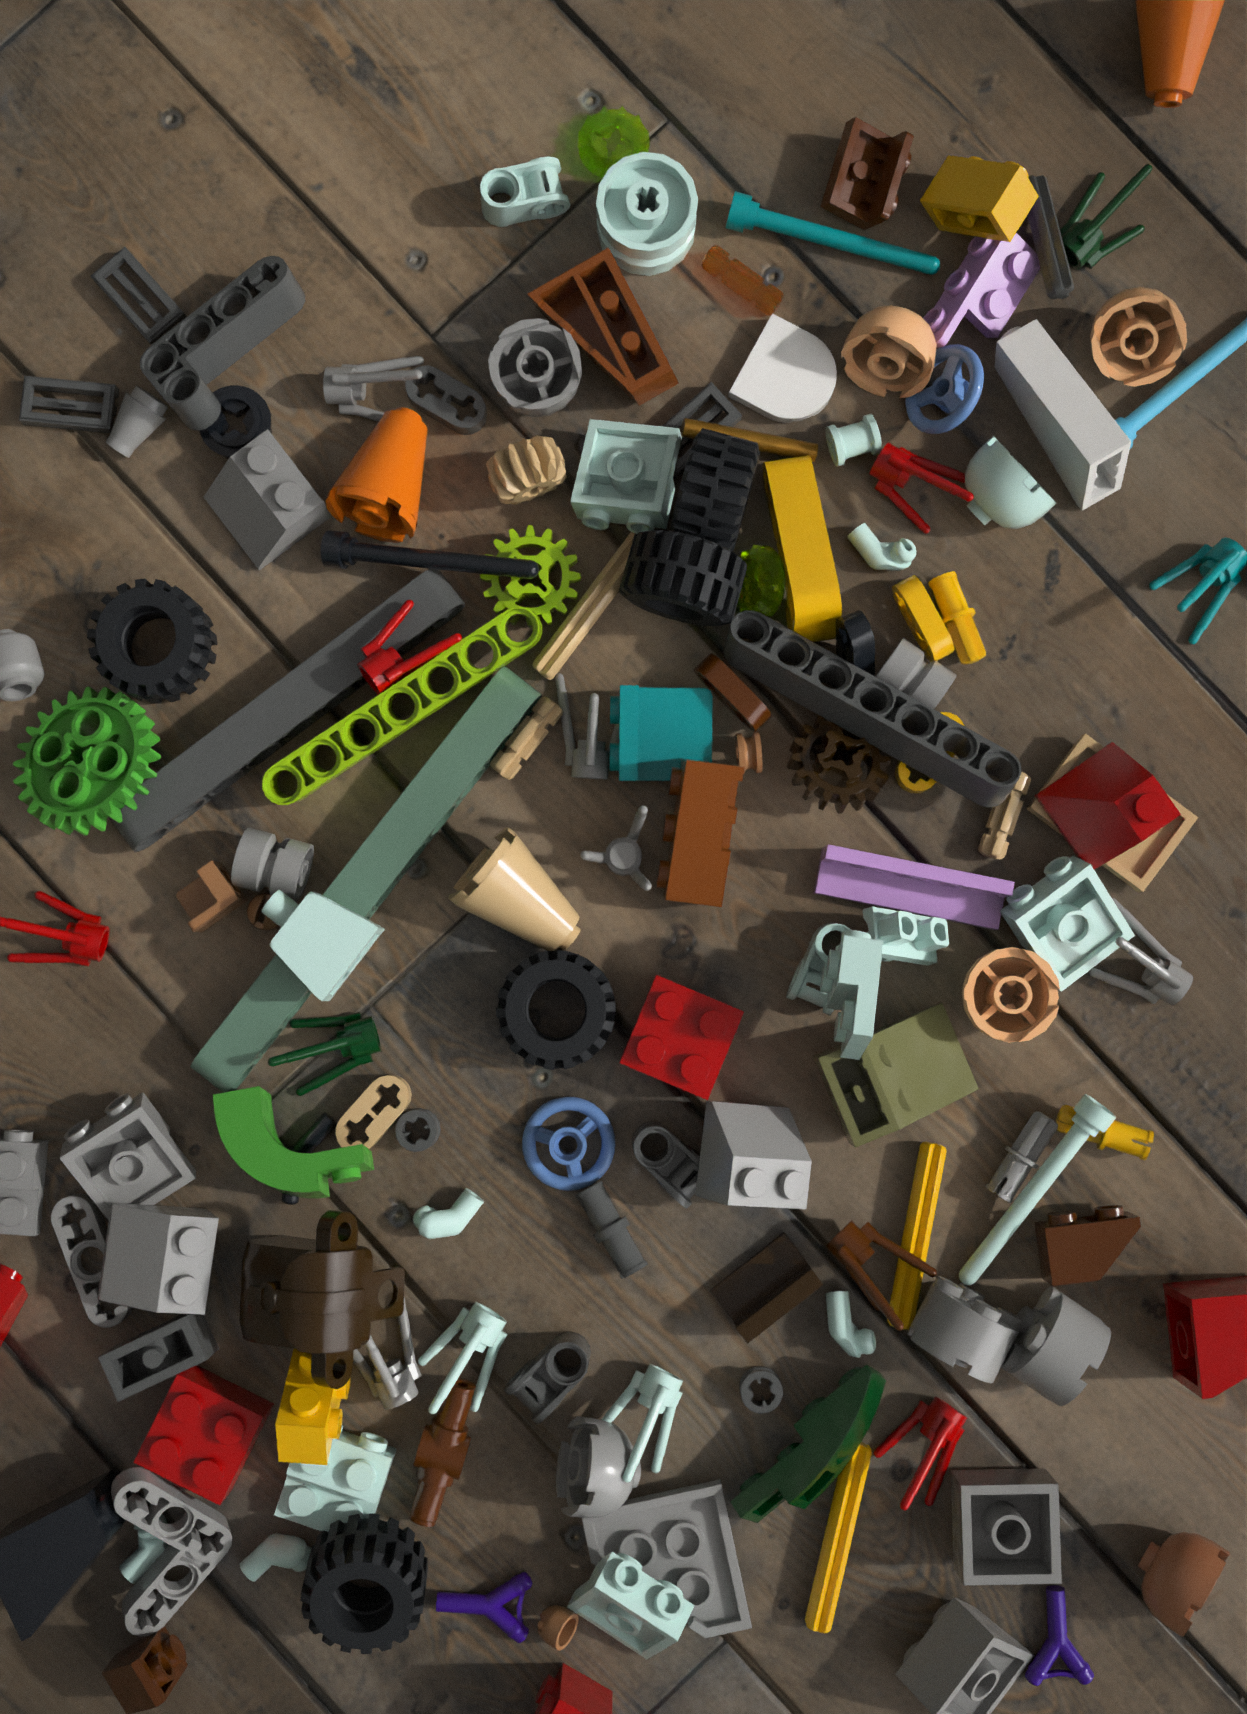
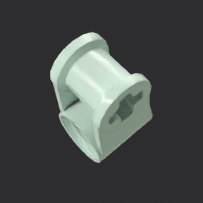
M549 156L540 157L527 163L495 168L488 171L480 183L481 209L484 218L490 224L497 227H507L512 224L535 219H549L565 213L571 205L568 196L563 194L558 174L561 171L559 159ZM496 193H506L512 197L505 203H497L491 199Z
M827 923L817 928L804 958L800 961L786 995V998L791 1000L798 997L823 1008V1013L829 1016L834 1009L826 1008L828 993L811 988L806 983L810 982L820 986L823 965L828 961V956L822 949L824 936L830 931L837 930L842 933L843 931L851 930L847 926L838 923Z

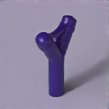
M521 1572L486 1595L438 1591L436 1612L484 1615L504 1631L510 1639L517 1643H522L529 1634L528 1627L523 1624L522 1604L526 1591L532 1587V1579L528 1573ZM519 1596L516 1618L503 1605Z
M1058 1585L1047 1586L1048 1637L1033 1661L1028 1665L1025 1678L1034 1686H1039L1044 1679L1057 1676L1075 1678L1080 1684L1087 1685L1093 1680L1094 1672L1067 1637L1065 1588ZM1060 1656L1069 1670H1050L1057 1657Z

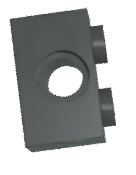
M181 1314L113 1346L99 1356L98 1359L117 1402L208 1360L219 1347L204 1315Z

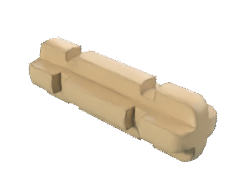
M547 697L540 698L532 708L533 716L531 718L528 715L505 743V746L508 747L505 752L500 750L491 761L490 765L493 770L505 779L511 780L522 767L519 764L522 759L528 760L549 733L546 729L549 724L554 726L562 716L563 710Z
M1021 772L1018 782L1001 805L992 807L986 824L989 832L982 835L978 847L982 855L997 860H1002L1005 857L1009 846L1006 838L1013 835L1024 801L1020 800L1021 795L1027 794L1031 783V777L1026 773Z

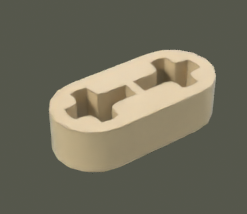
M389 1074L377 1078L369 1085L336 1125L335 1134L337 1142L342 1148L363 1144L370 1149L380 1140L404 1113L411 1102L412 1093L406 1080L398 1075ZM394 1084L397 1085L400 1089L396 1095L398 1100L401 1101L399 1106L397 1107L391 1103L384 1107L380 1113L376 1111L374 1107L383 1096L378 1090L380 1086L383 1085L389 1088ZM369 1114L374 1120L365 1130L366 1135L369 1137L367 1142L363 1139L355 1142L350 1141L348 1136L351 1133V1129L347 1125L349 1121L358 1123Z

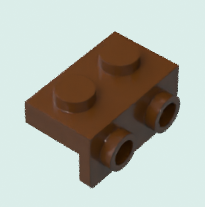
M857 117L847 121L820 207L863 230L887 221L893 215L898 205L899 197L897 191L901 178L911 162V153L909 151L914 135L904 131L891 137Z

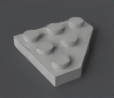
M721 1479L627 1499L618 1510L602 1518H582L592 1564L596 1566L600 1560L611 1552L615 1554L623 1553L636 1559L642 1565V1571L657 1581L665 1580L676 1585L683 1592V1598L695 1605L687 1624H689L690 1629L702 1637L709 1638L752 1628Z

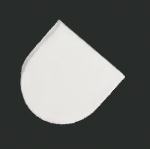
M772 313L731 387L728 397L780 423H791V421L807 419L819 414L828 404L833 394L837 379L835 360L828 347L818 337Z

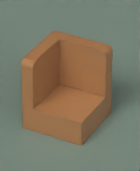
M213 860L197 870L200 877L176 894V898L191 918V921L187 924L193 932L203 933L248 901L240 888L232 885L231 875L224 865Z

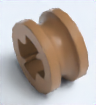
M753 732L749 738L743 737L742 733H736L735 752L737 766L745 767L744 774L747 769H753L755 773H762L763 762L760 733Z

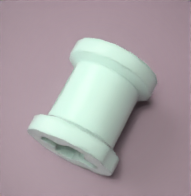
M872 414L864 415L860 422L837 428L835 425L826 426L828 449L833 463L837 467L844 465L845 459L869 452L875 456L879 455L882 451L880 431Z

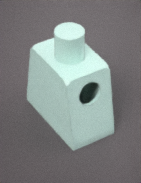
M278 890L270 897L261 911L281 927L271 940L270 947L321 1001H330L385 930L371 920L313 891H310L301 903L298 904L281 890Z

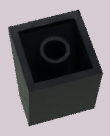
M113 1470L10 1522L0 1531V1597L21 1641L30 1638L63 1602L127 1521L116 1513L113 1505L111 1486L116 1478ZM130 1491L125 1493L127 1499L132 1496Z

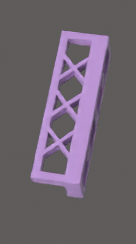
M828 844L821 851L813 894L998 930L1001 918L1000 910L1003 908L1004 897L1012 896L1015 882Z

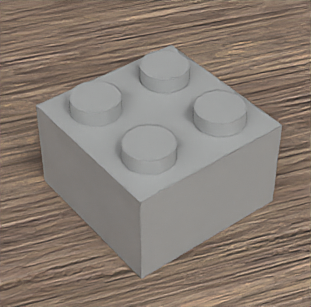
M1045 1468L951 1470L953 1567L963 1585L1062 1584L1059 1485Z

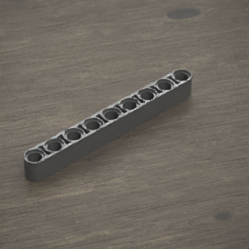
M438 569L424 571L157 771V777L145 780L142 785L149 790V794H135L133 799L136 802L137 809L134 811L126 806L120 809L123 820L121 823L108 817L134 853L140 852L157 842L367 684L357 666L359 662L366 658L360 648L376 637L406 600L414 602L413 608L381 646L384 650L392 646L401 657L458 615L465 607V603L441 571Z

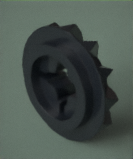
M239 385L225 386L213 392L221 405L218 419L208 428L199 430L203 441L210 450L228 459L267 429L272 434V414L265 400L254 390ZM226 411L229 415L233 414L237 418L243 414L247 415L243 419V423L248 433L245 435L243 432L240 433L235 429L227 433L226 431L230 425L226 421L227 418L223 412Z

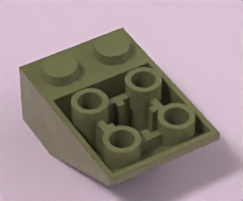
M942 1002L874 1030L873 1038L860 1060L840 1057L842 1044L813 1055L848 1143L855 1148L900 1130L979 1090Z

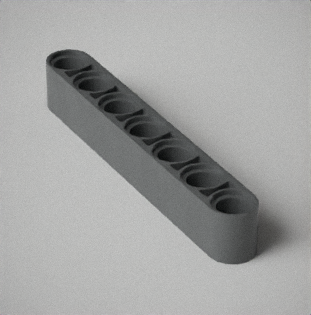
M745 610L734 616L728 630L723 653L726 661L739 671L853 735L865 738L869 744L978 805L984 807L1001 805L1018 782L1022 772L1021 764L1010 751L762 613ZM740 638L750 639V640H752L754 643L745 642V641H743V640L740 639ZM780 660L789 661L795 666L786 665ZM821 683L831 684L835 689L825 687ZM862 705L872 707L876 712L866 710ZM904 728L913 730L917 735L909 734ZM945 751L954 753L959 759L950 757ZM987 774L995 776L1000 782L993 781Z

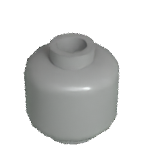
M2 629L0 630V698L5 701H20L32 696L36 692L37 687L43 682L45 672L34 639L23 633Z

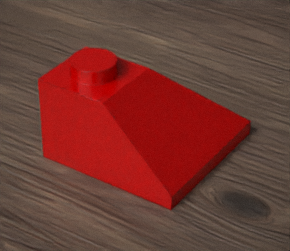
M1114 742L1109 743L1034 795L1077 857L1091 864L1094 870L1141 843L1181 815L1154 775Z

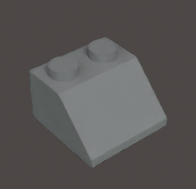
M268 429L228 459L203 496L259 571L332 517L323 500Z
M707 1100L695 1196L729 1206L806 1209L812 1161L790 1109L781 1106Z
M111 1202L98 1300L156 1313L205 1315L219 1218L204 1208Z
M953 1597L949 1603L941 1606L935 1613L932 1620L933 1625L921 1641L914 1643L907 1650L903 1658L904 1663L895 1675L931 1714H991L1034 1655L977 1608Z

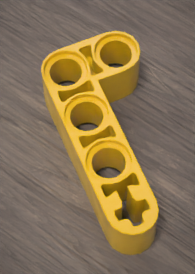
M806 455L763 462L765 493L786 590L787 628L812 642L836 639L835 623L836 619L840 618L842 614L841 594L811 457Z

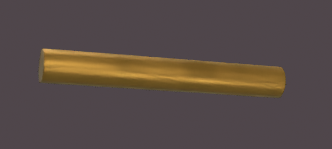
M688 418L683 419L681 426V436L692 439L704 428L757 442L759 452L791 458L810 455L812 462L816 460L818 453L817 443Z

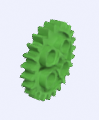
M88 686L85 688L81 698L71 690L68 692L66 705L61 704L56 699L52 700L53 713L50 716L41 711L37 713L42 723L39 728L26 727L25 730L32 736L30 743H20L17 748L26 753V756L13 762V766L24 773L13 781L15 785L23 789L18 798L29 805L27 809L29 814L38 818L41 823L53 830L57 828L67 835L76 830L86 836L90 831L91 825L101 832L105 831L108 817L121 823L123 820L120 809L126 806L135 811L137 809L136 802L133 799L135 794H149V790L142 783L144 779L157 777V773L150 769L148 765L161 759V755L151 748L160 741V737L151 731L155 723L145 715L146 710L124 693L119 691L115 694L107 687H103L98 693Z

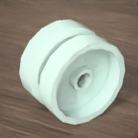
M640 152L623 157L612 165L598 186L596 215L597 233L601 248L604 250L609 247L617 265L630 274L652 276L667 272L684 260L693 245L698 195L692 177L680 163L659 153Z

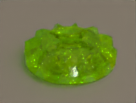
M603 106L601 111L592 117L587 115L585 124L578 131V153L580 159L590 172L601 178L604 177L612 165L623 157L640 152H649V131L646 130L639 115L634 116L627 112L623 106L619 109L610 110ZM617 128L620 133V141L625 143V145L618 144L615 151H612L611 157H608L607 142L602 137L610 138L612 132H615Z
M753 545L751 550L742 551L740 556L746 562L747 570L737 605L740 606L741 612L753 610L770 618L778 610L784 596L785 569L781 557L772 547Z

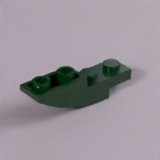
M867 1364L863 1368L855 1367L840 1378L838 1382L840 1387L828 1397H819L803 1409V1417L793 1425L803 1439V1442L801 1444L796 1442L784 1448L776 1457L778 1463L765 1473L760 1472L749 1477L740 1486L741 1493L730 1501L740 1518L758 1523L785 1500L790 1505L805 1509L828 1488L857 1451L872 1423L886 1383V1379L879 1371Z

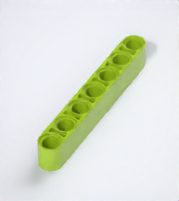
M524 607L507 609L463 638L459 643L451 646L272 765L265 772L262 779V790L265 796L277 805H289L305 799L534 647L542 635L540 618L533 611ZM518 615L527 616L533 625L531 636L523 642L513 641L508 634L509 622ZM479 641L487 642L493 650V659L484 668L475 667L469 659L471 647ZM440 667L449 669L454 677L452 689L445 694L437 693L430 683L432 673ZM400 693L408 694L415 704L413 714L406 720L398 718L392 710V702ZM360 719L369 720L374 725L375 737L369 745L359 743L354 736L355 724ZM323 744L330 746L336 754V763L331 770L322 769L316 762L315 754L317 749ZM283 770L291 772L297 779V789L292 796L283 794L277 785V779Z

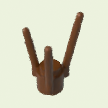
M851 1220L825 1247L846 1268L874 1309L877 1311L881 1310L897 1331H901L904 1328V1324L861 1267L875 1253L869 1244L871 1242L876 1243L930 1277H935L937 1270L881 1235L869 1222L859 1228Z

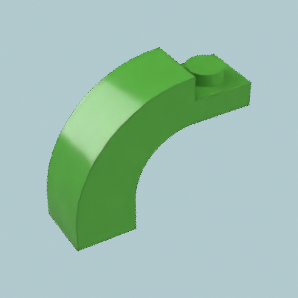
M260 1086L213 1094L216 1125L226 1150L238 1166L248 1175L274 1190L300 1198L330 1197L328 1178H332L333 1183L354 1182L361 1179V1172L374 1170L372 1151L363 1144L315 1153H298L288 1150L279 1139L275 1129L271 1094Z

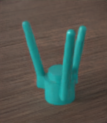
M1222 538L1214 547L1205 544L1195 555L1165 572L1149 584L1151 590H1156L1201 563L1199 571L1203 579L1177 605L1179 612H1184L1211 585L1220 586L1222 584L1190 635L1188 642L1191 645L1197 643L1230 591L1242 580L1239 573L1247 566V552L1238 542L1231 538Z

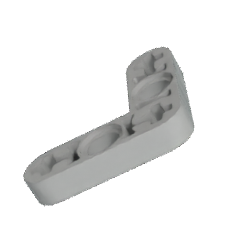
M134 1467L122 1471L112 1483L111 1495L115 1511L123 1519L169 1544L122 1601V1613L126 1629L132 1635L142 1637L157 1633L165 1626L228 1553L232 1546L233 1538L227 1519L222 1513L151 1471L141 1467ZM143 1488L145 1499L136 1494H133L128 1499L126 1498V1492L136 1493ZM147 1501L151 1503L149 1509L147 1506ZM181 1507L185 1510L183 1517L175 1523L166 1524L159 1520L161 1514L168 1508ZM198 1531L207 1536H212L217 1531L218 1536L215 1539L206 1537L201 1542ZM177 1565H184L190 1568L187 1576L179 1581L171 1582L164 1578L166 1572ZM153 1605L154 1610L151 1612L147 1611ZM139 1608L142 1609L143 1611L139 1615H137L136 1611Z

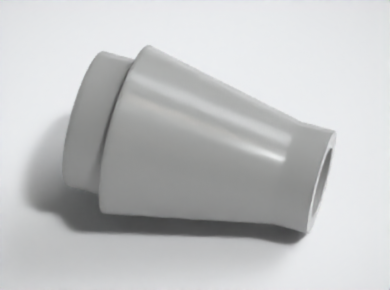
M136 385L131 394L125 393L106 443L119 453L130 458L134 450L166 420L163 414L168 406Z

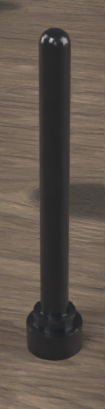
M326 531L321 542V560L323 565L328 568L346 569L348 565H355L357 561L526 579L535 578L539 573V566L533 560L358 543L357 538L351 537L348 532Z

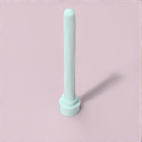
M1083 1095L1073 1108L1076 1112L1072 1118L1073 1126L960 1270L959 1279L964 1285H973L1088 1137L1090 1135L1096 1137L1099 1131L1104 1133L1117 1118L1110 1110L1091 1096Z

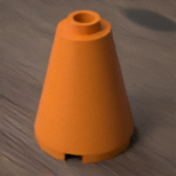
M1135 0L1145 95L1148 98L1154 99L1155 106L1175 108L1182 105V100L1192 97L1225 0Z
M405 407L386 411L332 486L325 500L326 508L340 523H343L346 516L357 523L356 532L380 541L399 543L403 542L405 534H408L410 539L414 536L418 522L428 433L427 426L417 412Z

